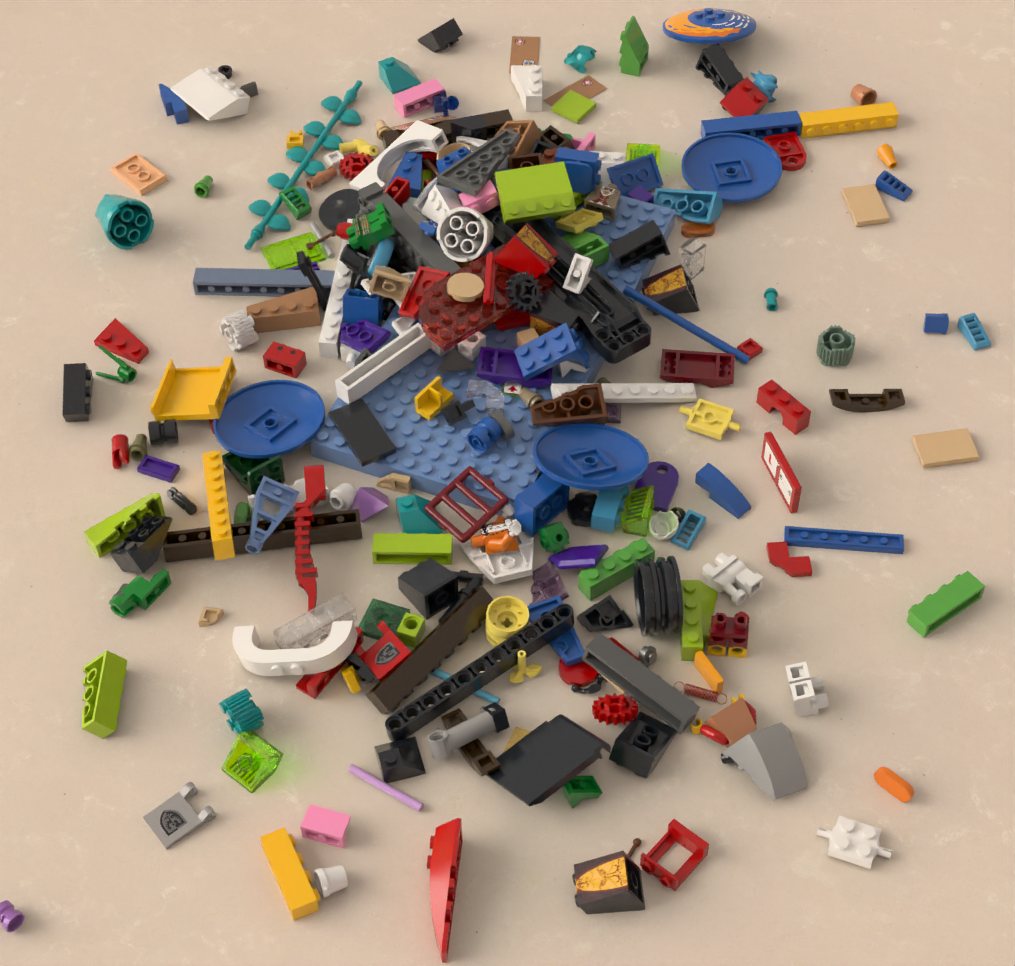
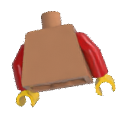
M739 694L738 700L732 697L731 705L705 721L704 725L700 718L695 720L698 726L690 724L693 734H702L729 748L747 734L757 730L756 710L744 700L743 694Z

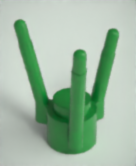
M99 345V349L120 365L117 370L119 377L101 372H96V375L117 380L121 383L133 381L137 371L120 358L114 356L102 345Z

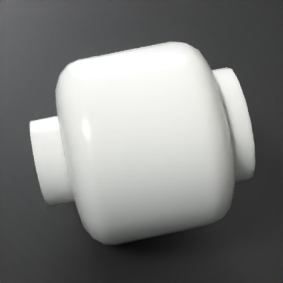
M341 483L330 492V504L336 510H348L352 506L357 494L356 489L348 483Z

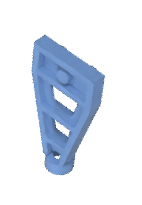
M263 476L254 499L250 534L245 545V549L252 554L260 553L266 540L291 512L299 491ZM265 500L281 506L276 515L273 516L263 511ZM259 518L271 522L267 531L257 528Z

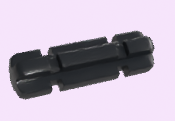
M175 487L167 490V496L174 500L188 514L193 515L197 511V506L190 502L191 500L181 492H178Z

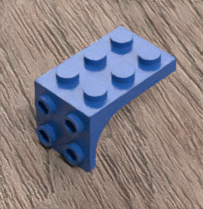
M567 323L514 349L523 377L526 380L569 360L582 363L586 369L590 368L588 364L590 358L587 352L583 351L585 345L582 339L578 338L575 329H570Z

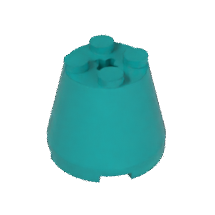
M117 194L104 195L95 213L108 240L120 249L129 250L141 242L144 243L151 235L154 227L151 209L145 203Z

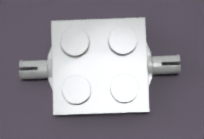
M840 815L832 831L820 826L818 828L817 836L829 839L827 852L829 856L868 869L871 868L872 861L877 855L889 859L891 857L892 850L880 846L879 838L882 831L880 828Z

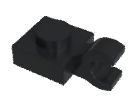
M473 399L463 403L457 400L443 407L441 411L448 425L451 426L466 418L465 412L475 407Z

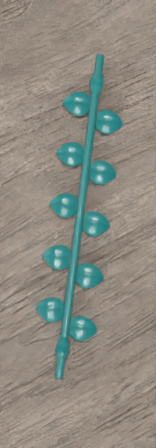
M357 80L353 88L346 91L343 102L337 96H330L321 101V106L327 110L336 111L326 127L320 121H312L303 127L306 133L317 136L318 139L308 153L305 148L299 146L288 150L286 157L292 161L301 162L290 180L285 173H276L270 176L267 182L271 186L283 189L282 191L294 186L303 171L306 174L316 176L317 172L326 170L321 161H311L321 145L327 149L340 150L339 144L343 143L340 136L328 135L338 120L346 124H361V118L357 111L353 109L345 110L357 98V92L362 86L360 80ZM295 187L305 200L309 202L305 189ZM290 192L289 194H287L286 197L292 195L293 192ZM280 196L277 197L272 206L266 200H257L249 205V210L252 213L264 216V218L251 230V237L244 246L246 250H250L256 240L263 237L266 226L274 230H291L289 220L285 215H274L283 202Z

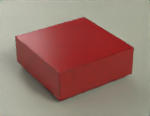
M751 338L737 346L739 351L750 356L749 361L763 352V347Z

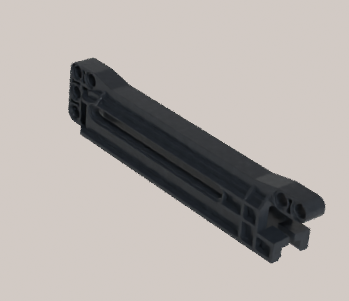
M501 206L482 213L493 224V239L490 244L498 252L527 223L558 252V255L554 258L556 262L544 276L540 274L534 280L539 279L537 285L542 286L539 289L542 294L547 289L551 290L578 314L579 330L585 335L593 349L608 363H619L650 345L652 330L650 325L643 320L637 306L593 265L588 274L591 280L580 294L562 288L575 253H580L543 219L504 224Z

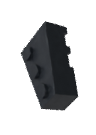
M719 43L702 50L695 68L698 71H703L705 73L704 77L706 79L710 78L713 81V85L724 95L730 87L733 89L744 79Z
M86 363L64 364L62 415L66 422L89 421V414L92 413L93 376L92 370H89Z

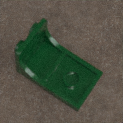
M231 452L222 455L225 467L249 495L256 494L263 476L281 484L285 482L283 463L280 456H275L272 459L241 457Z

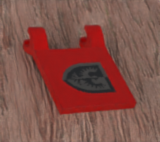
M383 621L377 625L384 635L367 651L358 642L353 649L380 681L412 655L409 649Z

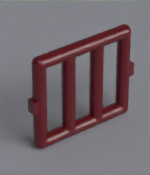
M468 466L434 497L424 509L439 523L440 528L444 531L448 530L461 543H466L509 502V498L494 486L495 484L490 478L486 479L472 466ZM469 476H472L499 501L491 508L462 482ZM457 488L483 510L485 514L477 521L448 496L453 490ZM443 501L469 523L471 527L463 534L434 509L439 503Z

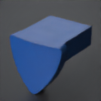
M925 313L924 333L946 334L949 324L948 314Z

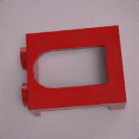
M673 819L668 824L667 833L647 855L645 853L641 854L640 866L647 874H652L658 878L663 886L670 887L676 891L708 855L709 843ZM677 842L690 851L692 855L673 875L657 862Z

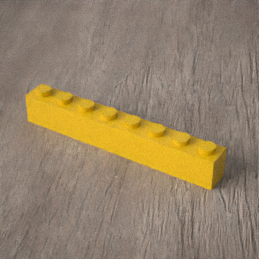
M209 451L202 453L211 538L215 561L235 558L222 452Z

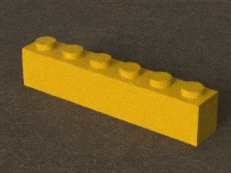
M893 102L799 113L802 122L800 135L802 138L897 127L899 114Z

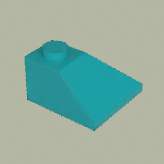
M390 57L378 61L379 77L392 94L421 84L410 67L400 60Z
M415 494L396 498L397 515L402 533H443L439 523L424 509L430 500Z

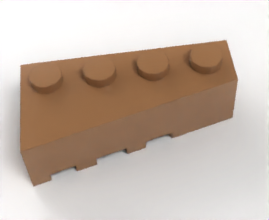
M313 287L246 307L247 316L251 315L255 322L253 328L256 333L321 326L317 293Z

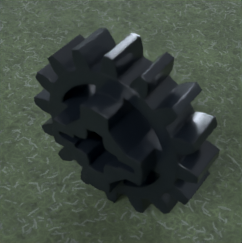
M518 272L510 276V280L506 281L509 287L504 288L508 292L505 298L510 299L508 304H514L513 309H519V312H529L537 308V304L541 303L539 297L543 296L539 292L542 286L537 285L539 279L534 280V274L528 275V272Z

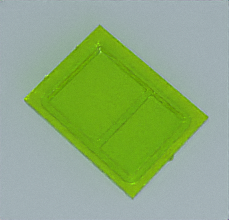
M312 232L260 247L270 269H286L298 266L296 252L302 250L306 257H310L312 262L317 261L318 263L326 260V256L319 244L313 246L312 250L306 248L307 243L317 241Z

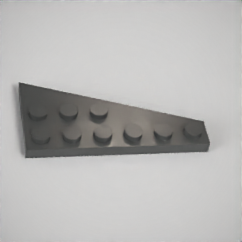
M506 128L437 175V182L476 197L520 140L519 133Z

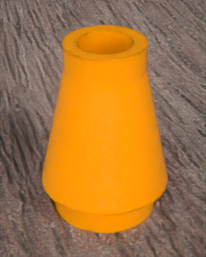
M883 144L877 149V156L889 169H893L898 165L892 146Z

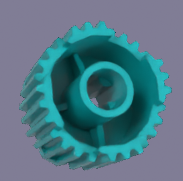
M248 689L241 690L219 703L222 712L227 714L229 718L226 720L231 731L234 730L239 739L264 725V722L261 721L264 719L263 714L252 699L249 700L252 695Z

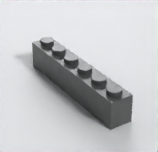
M600 633L586 646L581 658L583 661L680 734L695 719L700 707L694 701L664 681L659 675L652 672L627 651L613 643L611 639Z

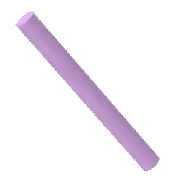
M353 764L350 765L348 772L419 812L423 809V803Z

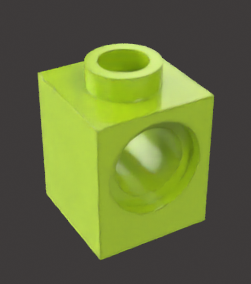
M405 613L397 629V637L404 645L415 648L420 643L426 630L425 618L418 614Z

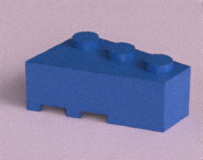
M406 151L389 185L395 177L407 179L410 182L411 197L418 198L422 192L423 183L422 154Z

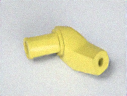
M355 138L353 142L339 144L341 154L354 151L358 152V154L364 152L365 156L369 154L370 157L378 154L377 146L370 145L363 139Z

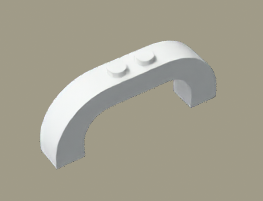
M334 621L329 637L318 646L298 649L262 650L258 648L260 638L255 626H237L234 628L232 641L241 664L251 673L261 676L304 675L321 673L343 662L354 649L358 633L353 621Z

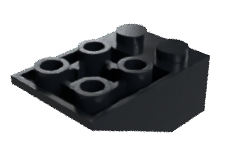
M148 515L142 519V523L137 528L132 529L128 533V536L123 541L118 542L114 546L115 549L110 555L122 571L144 574L157 561L171 525L172 517Z

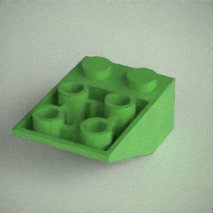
M632 16L630 21L626 23L625 31L621 32L620 40L622 44L620 53L622 56L619 66H621V73L639 77L648 60L649 44L635 16Z
M584 231L580 234L571 232L562 236L582 256L593 259L592 265L594 267L609 261V245L599 235Z

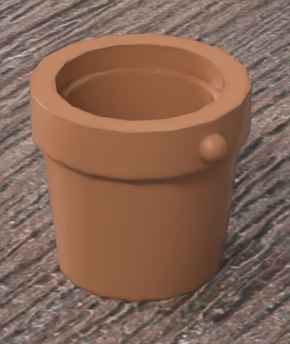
M857 84L851 90V98L859 106L871 105L876 102L877 93L872 88Z

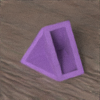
M360 487L349 510L359 509L360 521L364 523L370 516L389 506L388 496L375 488Z

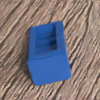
M885 170L876 179L875 186L878 190L899 200L905 201L913 192L910 187Z

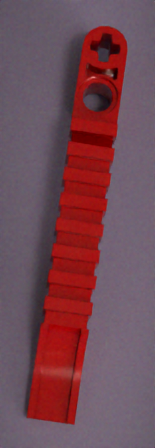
M324 465L304 466L306 500L302 503H295L296 512H294L296 521L294 522L296 530L295 575L298 586L304 589L308 595L309 617L315 615L317 602L316 578H318L317 567H314L313 558L310 554L309 531H312L310 522H314L312 510L320 501H326Z

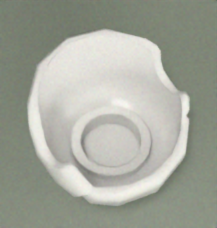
M673 511L657 512L651 517L648 524L651 535L658 540H669L675 536L679 528L678 516Z

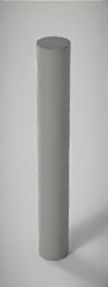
M314 221L311 222L309 226L319 240L324 237ZM327 240L320 242L328 257L334 258L335 253Z

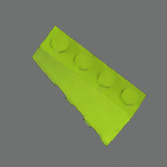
M151 493L84 531L87 544L100 558L115 549L114 546L118 542L123 541L132 529L137 528L146 516H165L160 494Z
M681 580L683 596V628L680 633L681 661H694L695 653L700 650L704 652L711 616L714 613L718 592L700 580Z
M108 650L83 666V672L86 673V677L83 678V685L86 686V691L83 693L82 700L86 702V705L82 708V729L100 738H105L117 729V718L121 709L120 700L124 691V677L127 674V660Z

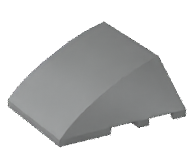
M782 722L747 734L722 753L726 758L731 757L739 765L738 769L741 771L745 770L754 778L753 782L773 801L808 787L805 770L796 750L790 729Z

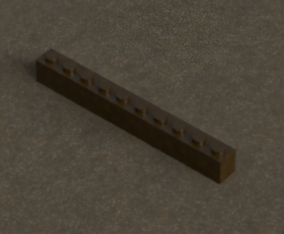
M359 509L313 514L314 522H310L312 531H309V545L363 539ZM295 517L285 518L263 544L261 551L295 547ZM266 520L258 521L257 528L267 531L271 522ZM251 522L231 524L235 554L248 553L245 545L249 539ZM210 527L168 532L163 543L166 562L215 557Z

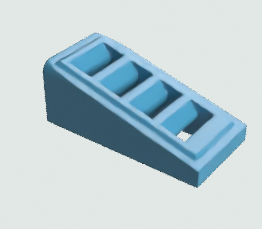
M975 313L959 318L957 327L974 350L991 346V342Z
M688 509L676 535L671 539V543L689 550L706 524V517ZM689 521L697 523V526L689 523ZM688 526L694 529V531L686 529L685 527ZM682 532H685V533H687V534H690L691 537H688V536L682 534ZM681 537L687 540V544L679 541L678 538Z

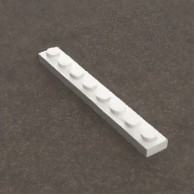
M552 383V398L555 399L565 392L574 391L582 385L599 383ZM601 383L605 403L695 402L697 399L693 383Z

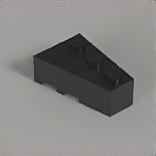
M654 220L645 223L641 227L608 244L609 252L619 269L640 264L641 260L648 258L654 260L656 259L655 256L665 254V256L671 255L664 236Z

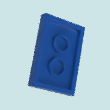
M653 153L607 168L610 181L618 187L621 196L627 197L628 193L638 186L648 191L664 185Z

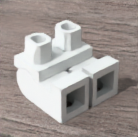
M806 661L785 666L797 715L799 717L812 714L819 715L818 709L829 706L826 693L814 694V691L825 689L822 676L810 677Z

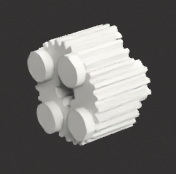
M238 310L222 318V324L219 325L222 336H226L231 343L229 347L232 351L240 350L259 340L258 334L253 328L255 322L252 316L245 315L243 310Z

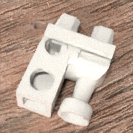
M721 552L717 555L714 562L718 566L715 568L710 563H707L702 568V574L707 578L706 585L718 593L725 591L732 596L731 601L736 606H739L746 597L750 598L761 589L763 576L758 572L754 574L742 561L737 560L738 557L734 554L729 557Z

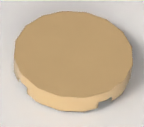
M458 273L449 278L447 292L457 301L472 302L475 301V298L482 296L484 283L475 274Z

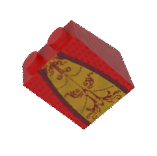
M527 223L501 249L493 261L517 272H528V275L534 274V279H536L540 274L544 276L556 262L554 258L558 255V252Z

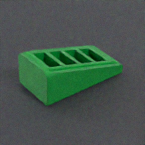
M294 186L279 193V196L296 220L311 213L312 207ZM290 192H293L292 195L286 197L287 194H289Z

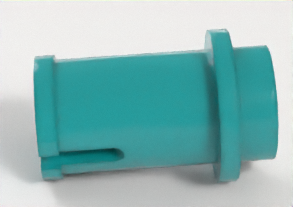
M768 288L764 293L767 310L769 309V311L778 309V292L774 288Z

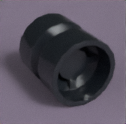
M176 419L165 420L164 423L160 421L148 422L151 446L162 445L164 441L167 444L178 443Z

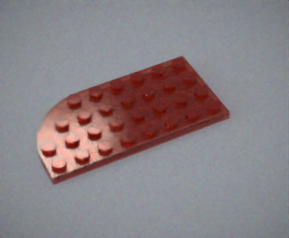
M505 244L492 250V252L498 254ZM487 254L438 281L424 293L419 303L418 316L422 330L428 338L446 351L514 310V304H508L510 299L505 298L508 292L504 288L509 287L506 281L510 280V276L518 273L517 271L497 263L494 303L491 306L483 303L484 292L480 298L477 297L472 302L457 301L447 292L449 278L458 273L475 274L484 283ZM540 274L534 279H539L537 285L542 286L539 289L541 293L553 287L554 281L546 275L542 276Z

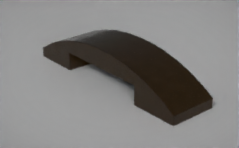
M829 389L832 405L846 411L880 412L905 405L902 389H883L882 394H849L848 389Z
M460 708L441 717L446 730L468 720ZM479 739L458 748L468 764L482 777L501 767L490 750L487 751Z

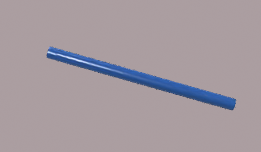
M628 285L624 288L623 293L721 351L735 354V359L745 365L749 361L750 356Z

